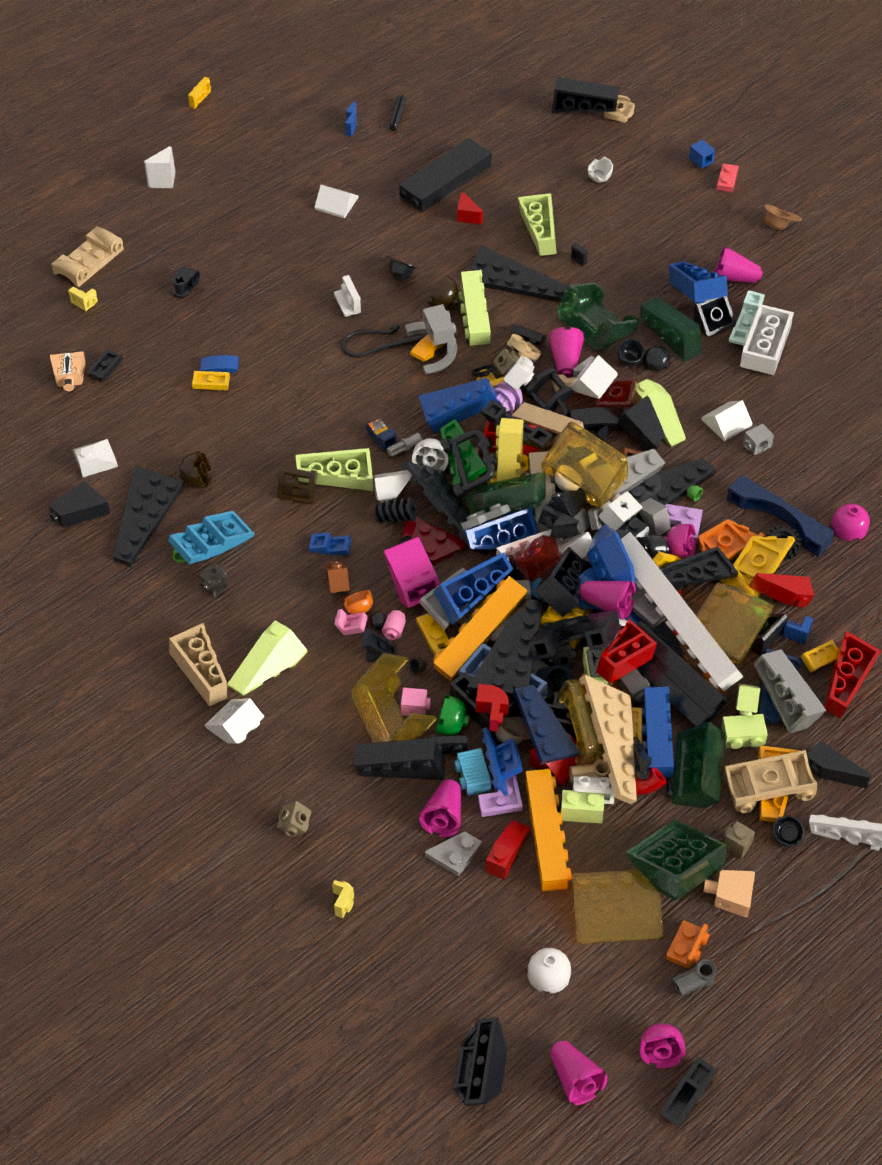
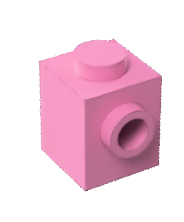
M403 688L401 715L425 717L426 710H430L431 698H427V690Z

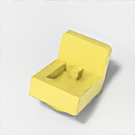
M334 880L332 883L333 893L339 895L334 905L335 915L343 918L346 912H350L353 907L354 890L347 882Z

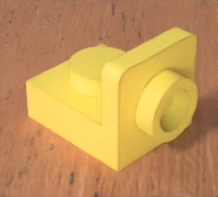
M75 287L68 290L71 303L85 311L97 303L96 291L94 289H91L86 294Z

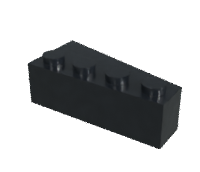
M557 77L551 114H557L558 111H564V113H571V111L587 113L590 110L595 112H615L620 87Z
M570 547L553 561L535 589L538 596L545 600L562 617L579 604L577 596L580 593L578 585L581 583L579 575L582 572L583 559Z
M435 738L357 744L354 767L359 776L444 780L445 758Z

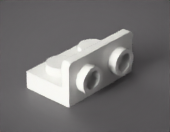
M343 276L341 290L334 291V296L344 316L347 317L361 313L359 294L350 276Z

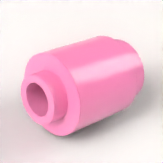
M393 610L388 614L382 629V633L387 639L395 640L401 637L406 623V616L403 612Z

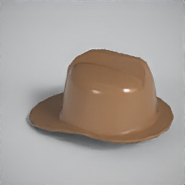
M766 204L764 206L767 210L764 223L773 229H784L791 221H802V218L796 214L783 211L772 205Z

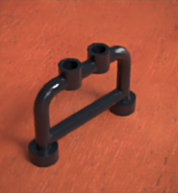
M471 430L452 440L447 437L440 441L445 453L453 452L461 483L453 486L458 499L466 497V492L491 480L495 472L493 464L498 461L495 454L489 451L490 448H493L492 441L489 437L486 438L483 432ZM477 437L479 440L478 445L483 454V462L487 467V473L469 482L458 444Z

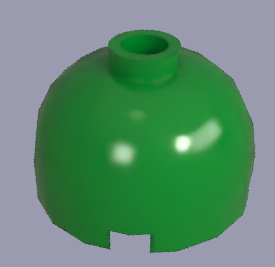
M445 694L444 704L440 710L435 733L452 736L459 733L462 726H467L469 715L466 714L464 702L459 698Z

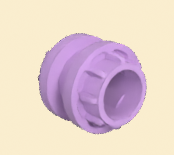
M501 382L494 388L500 402L499 404L507 408V414H513L522 405L523 397L520 388L516 391L507 382Z

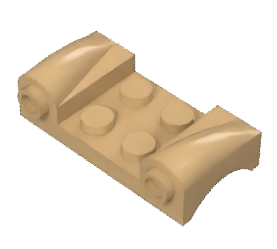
M95 227L86 235L87 241L70 255L65 256L62 254L51 264L53 274H62L69 278L76 287H80L124 250L120 237L101 227Z
M806 750L725 766V778L735 810L741 813L751 812L756 806V801L795 794L796 798L802 801H809L817 793V782L812 776Z

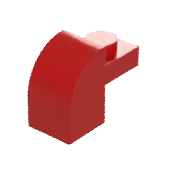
M478 684L476 712L490 713L489 731L498 732V725L503 724L504 715H508V697L499 687Z

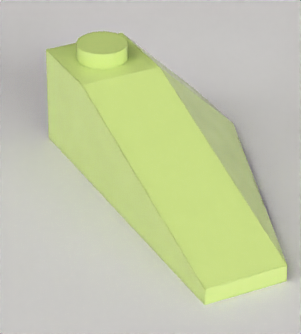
M648 379L633 385L631 391L632 403L635 405L648 395L666 435L663 439L671 447L686 439L671 396L660 384Z
M275 620L260 636L227 686L244 696L263 685V682L273 676L275 678L280 675L282 670L295 666L307 653V649L291 629Z

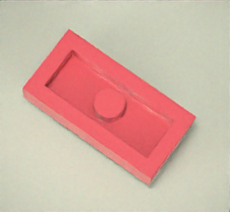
M722 164L716 190L733 192L739 166Z

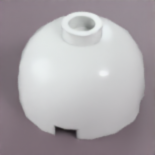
M427 438L416 444L412 453V463L444 471L448 465V453L444 452L439 440Z
M543 948L531 957L528 964V979L535 989L540 992L550 991V993H556L563 990L569 983L571 964L562 951L555 948Z

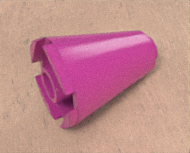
M728 247L722 249L721 258L717 262L715 269L718 276L725 275L727 276V281L756 283L757 280H761L763 271H761L759 265Z
M560 327L550 332L549 342L559 375H565L567 378L573 376L584 341L583 332L579 329L570 327V330H564V327Z
M586 581L579 588V595H581L582 600L605 612L616 610L619 619L624 620V618H628L632 611L635 600H631L632 594H636L634 582Z
M444 780L421 811L419 822L428 833H439L438 837H451L458 832L461 826V787L456 781Z
M558 1041L552 1046L550 1056L567 1099L573 1102L574 1105L585 1104L596 1097L594 1093L599 1088L602 1091L606 1086L607 1075L604 1070L568 1041Z

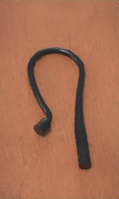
M394 323L389 331L361 330L352 332L343 339L342 348L346 354L352 357H363L383 349L417 343L425 337V334L396 340L365 353L356 354L347 350L345 344L350 337L367 333H395L400 326Z

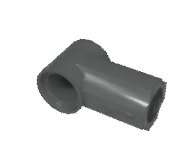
M702 960L696 967L672 978V983L678 995L683 997L702 986L708 987L712 985L716 974L715 964L710 960ZM708 971L711 975L704 976L700 972Z

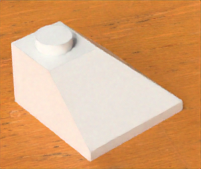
M108 439L73 449L83 477L118 467Z
M408 470L372 475L376 499H384L387 502L388 499L396 498L411 479L412 474Z

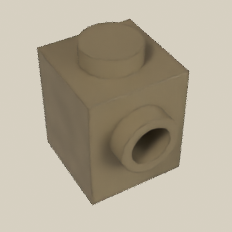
M737 821L733 827L729 826L725 831L723 849L742 859L753 843L755 832Z

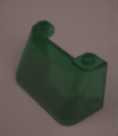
M596 282L568 285L557 309L558 316L569 327L582 331L584 340L594 349H605L637 329L640 320L634 315H627L621 321L602 304L604 291Z

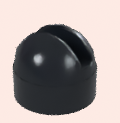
M381 613L372 615L371 623L373 627L378 630L383 629L386 615Z
M421 657L412 658L409 661V668L415 674L423 672L426 668V661Z

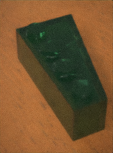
M658 297L640 305L641 320L684 362L702 354L699 324Z

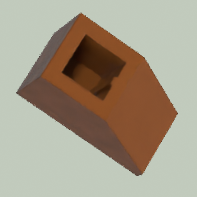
M339 560L331 561L329 565H325L330 593L350 590L346 565Z

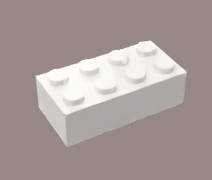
M762 304L759 305L742 351L740 367L771 375L775 374L791 329L794 312Z

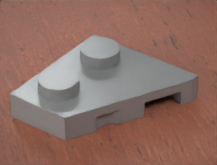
M464 831L428 849L425 852V857L459 877L481 848L482 841Z

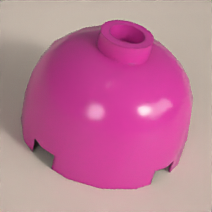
M854 503L840 506L835 511L831 521L834 534L847 541H853V539L857 538L860 540L865 537L870 525L869 515L866 510Z
M679 524L671 528L667 537H665L669 544V554L678 556L681 559L695 555L696 541H693L692 535H696L693 524Z
M660 1023L650 1026L645 1030L640 1040L641 1058L648 1065L649 1062L657 1064L656 1068H671L681 1062V1058L686 1054L682 1034L676 1027L670 1024Z

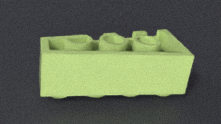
M551 193L518 197L520 213L539 255L557 254Z
M482 270L461 272V291H459L458 298H460L459 302H462L460 310L461 314H464L462 321L463 327L466 326L465 339H469L470 346L490 344L491 331L486 298L484 297Z

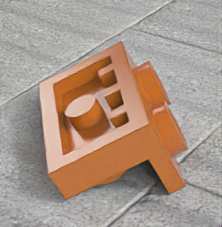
M683 920L665 959L690 970L692 964H697L700 958L701 951L699 949L701 945L705 946L710 934L707 933L708 925L704 924L701 928Z

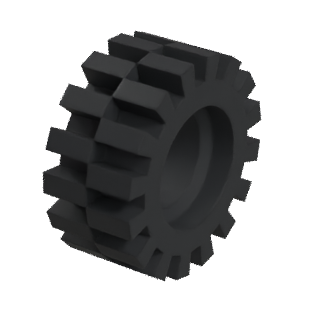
M781 525V528L775 526V529L772 527L770 532L768 531L767 537H794L795 541L785 555L784 561H787L788 557L790 560L793 559V556L796 557L799 551L800 534H796L797 530L795 529L791 531L790 526L788 528H785V525Z

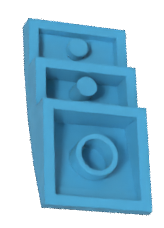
M234 511L204 517L202 523L189 525L186 527L185 532L170 535L168 542L188 564H192L222 554L252 538L255 533Z

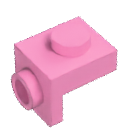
M339 609L335 618V626L344 636L362 633L365 631L368 616L364 612L347 615L343 609Z

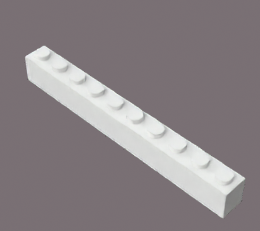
M629 532L621 541L633 564L634 574L637 578L635 580L636 585L641 590L644 588L647 591L644 594L651 604L653 602L656 603L657 607L655 609L661 617L666 616L668 619L666 624L672 631L676 629L679 633L676 637L682 645L687 644L689 646V649H687L688 653L693 659L698 658L700 661L698 666L704 673L708 672L711 675L709 680L714 687L717 688L719 686L723 691H726L743 677L638 540Z

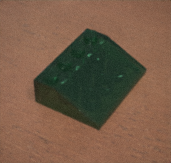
M674 819L627 851L626 857L658 892L677 901L724 867L727 845Z

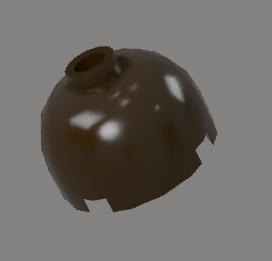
M446 275L444 283L440 281L430 296L432 301H428V304L432 307L443 304L445 310L451 306L455 307L460 300L458 298L459 287L457 283Z
M201 451L192 452L185 456L178 470L180 479L192 488L209 487L212 481V476L208 477V471H211L209 460L204 453H200Z

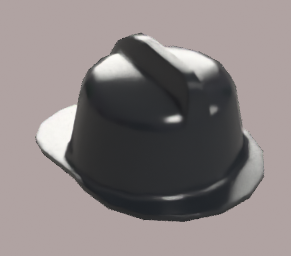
M386 255L391 260L390 273L393 274L396 280L404 281V279H409L414 269H417L415 266Z
M562 665L544 667L535 673L537 677L547 682L548 694L558 692L571 695L579 679L572 669Z

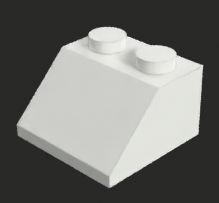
M250 698L231 699L204 726L226 743L239 744L246 739V734L250 730H254L260 725L259 721L264 716Z

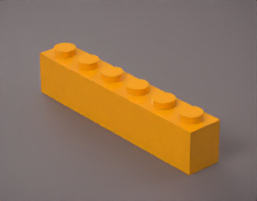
M510 576L506 580L502 579L496 587L497 591L493 595L490 593L486 597L483 607L481 609L477 608L473 612L469 623L465 622L458 630L460 633L455 638L451 637L446 644L447 648L443 652L439 651L434 657L433 668L450 682L455 680L459 675V670L482 643L486 644L493 633L520 605L523 598L527 597V590Z
M550 769L526 771L525 784L542 891L567 889L568 880H571L570 867L566 868L568 851L563 849L562 844L565 843L564 830L560 831L562 815L561 812H557L559 797L558 794H554V789H556L555 776H551Z

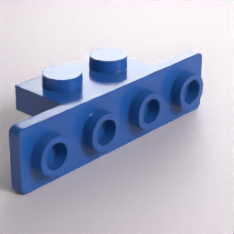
M485 727L482 729L484 734L482 740L487 747L485 754L490 761L488 767L494 778L492 779V784L497 791L500 790L505 796L509 794L505 780L523 771L517 744L511 738L497 746L495 737Z

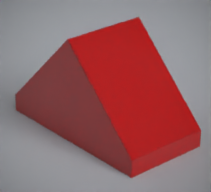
M464 192L461 193L457 208V222L482 224L483 210Z

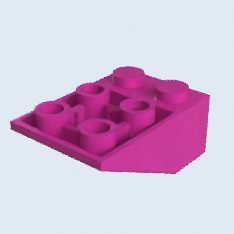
M419 537L383 550L399 601L404 606L409 608L419 604L422 597L440 585L437 574Z

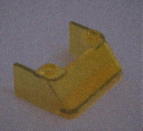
M383 653L352 688V699L372 743L418 739L436 721V717L431 715L411 713L406 719L401 715V710L394 694L400 686L397 672L408 661L407 657Z

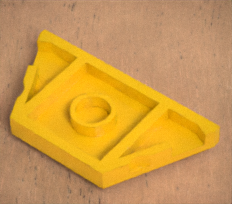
M752 536L733 565L736 566L748 584H750L756 573L774 574L795 539L792 536H788V538ZM753 589L755 594L752 597L757 600L761 592Z

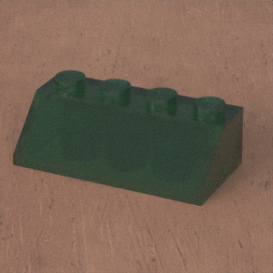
M545 471L476 487L465 497L470 514L473 515L482 510L487 513L491 511L489 507L499 503L501 506L508 504L509 509L513 510V512L522 510L526 506H530V508L540 506V503L546 498Z
M710 721L680 732L677 735L673 781L674 793L672 795V803L674 805L706 808L720 803L725 732Z

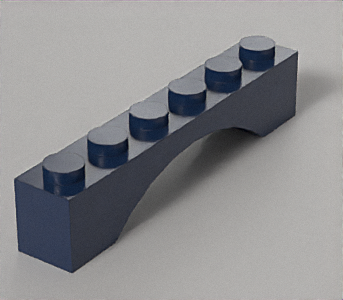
M741 475L729 487L728 501L741 509L763 511L780 518L792 529L797 530L796 534H800L799 538H801L803 548L819 557L832 544L834 531L801 512L798 508L788 504L782 498L775 496L767 489L754 483L751 479Z

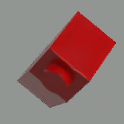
M756 573L749 584L750 588L789 606L807 607L814 597L809 577Z
M512 820L494 843L486 859V872L505 880L531 828Z

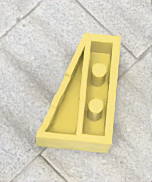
M501 418L500 425L496 427V436L499 437L496 439V449H498L496 450L498 461L497 483L519 484L523 457L524 420Z

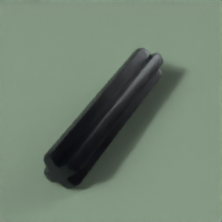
M405 95L397 96L389 122L391 130L398 128L406 102Z

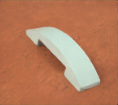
M748 290L729 342L745 346L759 305L763 304L764 294Z

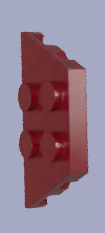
M417 516L415 521H405L403 537L408 535L412 538L419 537L432 565L454 556V553L461 549L463 551L468 549V545L464 541Z

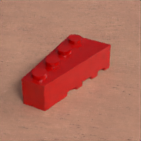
M848 631L845 632L839 643L824 702L826 711L839 719L843 716L881 650Z

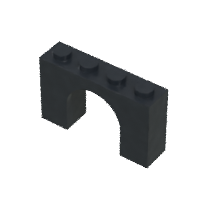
M616 610L542 623L530 639L529 645L534 660L553 657L557 650L565 643L584 637L587 639L590 650L606 648L610 646L621 626Z

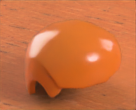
M370 590L360 591L346 597L344 606L349 614L366 613L373 605V598Z

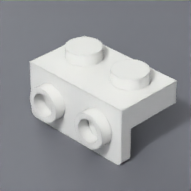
M574 776V792L604 794V804H614V792L609 778Z

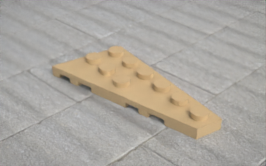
M584 675L579 679L581 685H585L587 691L585 699L586 702H590L593 711L590 714L598 742L603 744L605 753L602 755L604 762L609 764L611 772L608 775L615 798L633 804L637 801L631 695Z

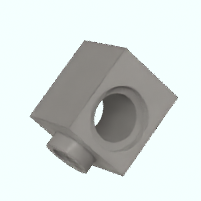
M761 424L745 432L743 445L755 456L772 447L774 435L764 424Z

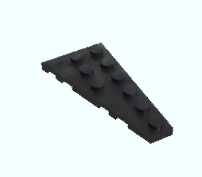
M403 461L400 467L412 474L411 480L423 487L422 493L439 513L444 512L449 518L447 522L460 531L459 536L468 545L465 530H463L461 523L467 521L466 517L470 516V513L462 505V500L457 498L453 486L446 479V474L440 469L436 470L429 466ZM490 549L471 550L486 555Z
M135 465L113 555L115 562L129 567L133 565L185 487L183 481Z

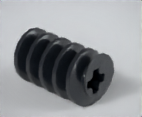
M402 498L401 502L399 499H395L394 503L391 499H388L387 503L382 499L380 504H376L374 509L375 518L378 523L410 522L416 519V507L412 498H409L408 501Z

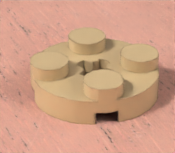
M618 95L616 111L604 112V117L622 123L627 122L628 118L634 114L635 105L631 103L630 98Z
M513 334L507 345L512 349H517L519 356L527 357L531 361L536 362L541 355L540 350L531 342L523 341V337Z

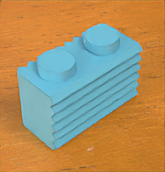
M478 748L457 753V760L454 761L456 772L461 774V778H459L461 790L465 789L467 796L490 792L491 779L482 749Z

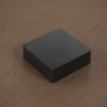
M574 243L571 245V259L584 266L587 263L588 250Z

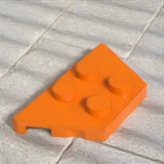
M727 519L699 535L698 544L701 552L718 546L730 561L741 554L752 536L765 537V535L761 532L759 535L749 531V527L738 525L736 522Z

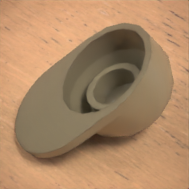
M504 717L503 724L498 725V732L495 731V735L501 743L513 738L518 745L522 740L531 739L525 722L520 717Z

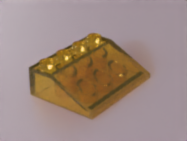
M717 583L696 616L731 662L741 663L774 609V606L736 586Z
M657 868L571 874L570 889L577 944L663 938Z

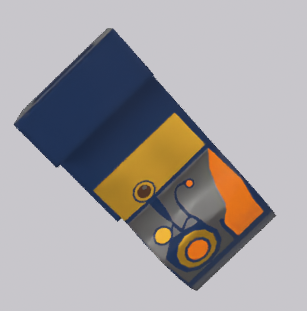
M377 418L366 424L369 436L383 452L387 451L388 447L397 443L396 432L393 429H389L382 419ZM390 440V443L385 445V441Z

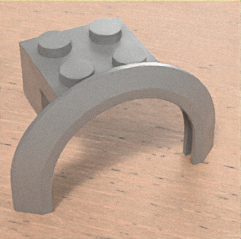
M443 304L423 309V322L405 325L408 337L418 334H429L434 346L443 343L447 344V354L442 360L423 366V372L426 375L441 371L454 361L457 354V343L454 336L456 326L454 323H451L450 313L445 310Z

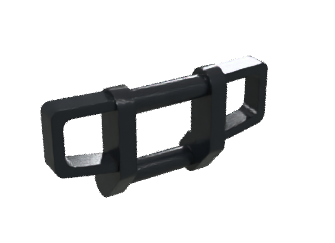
M549 368L541 373L533 369L532 372L536 378L528 387L523 384L521 385L527 397L532 398L540 408L554 412L561 405L564 410L562 415L569 417L571 410L564 400L570 398L574 394V390L561 380L554 368ZM552 379L561 390L555 393L549 402L545 404L537 392L545 382Z

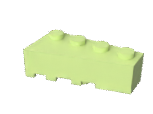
M369 448L296 455L297 469L305 471L315 470L318 472L316 480L318 485L373 491ZM298 477V481L309 483V479Z

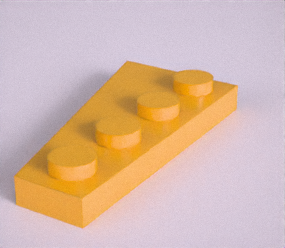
M761 745L758 749L759 759L801 751ZM788 795L760 800V821L775 822L778 817H783Z

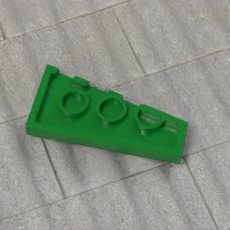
M456 419L440 428L442 439L448 437L452 440L464 434ZM469 440L458 444L467 478L470 482L487 471V468ZM453 452L448 453V461L454 480L453 484L456 485L461 483Z

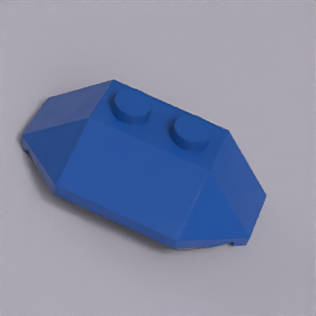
M603 525L595 533L587 552L599 581H631L635 584L633 564L618 532L608 525Z

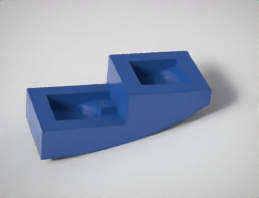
M352 102L346 111L347 121L345 122L346 135L351 137L357 126L356 102Z
M231 355L201 358L200 371L238 372L239 358L238 356Z
M329 532L312 534L309 550L320 554L349 555L352 540L349 535L331 537Z

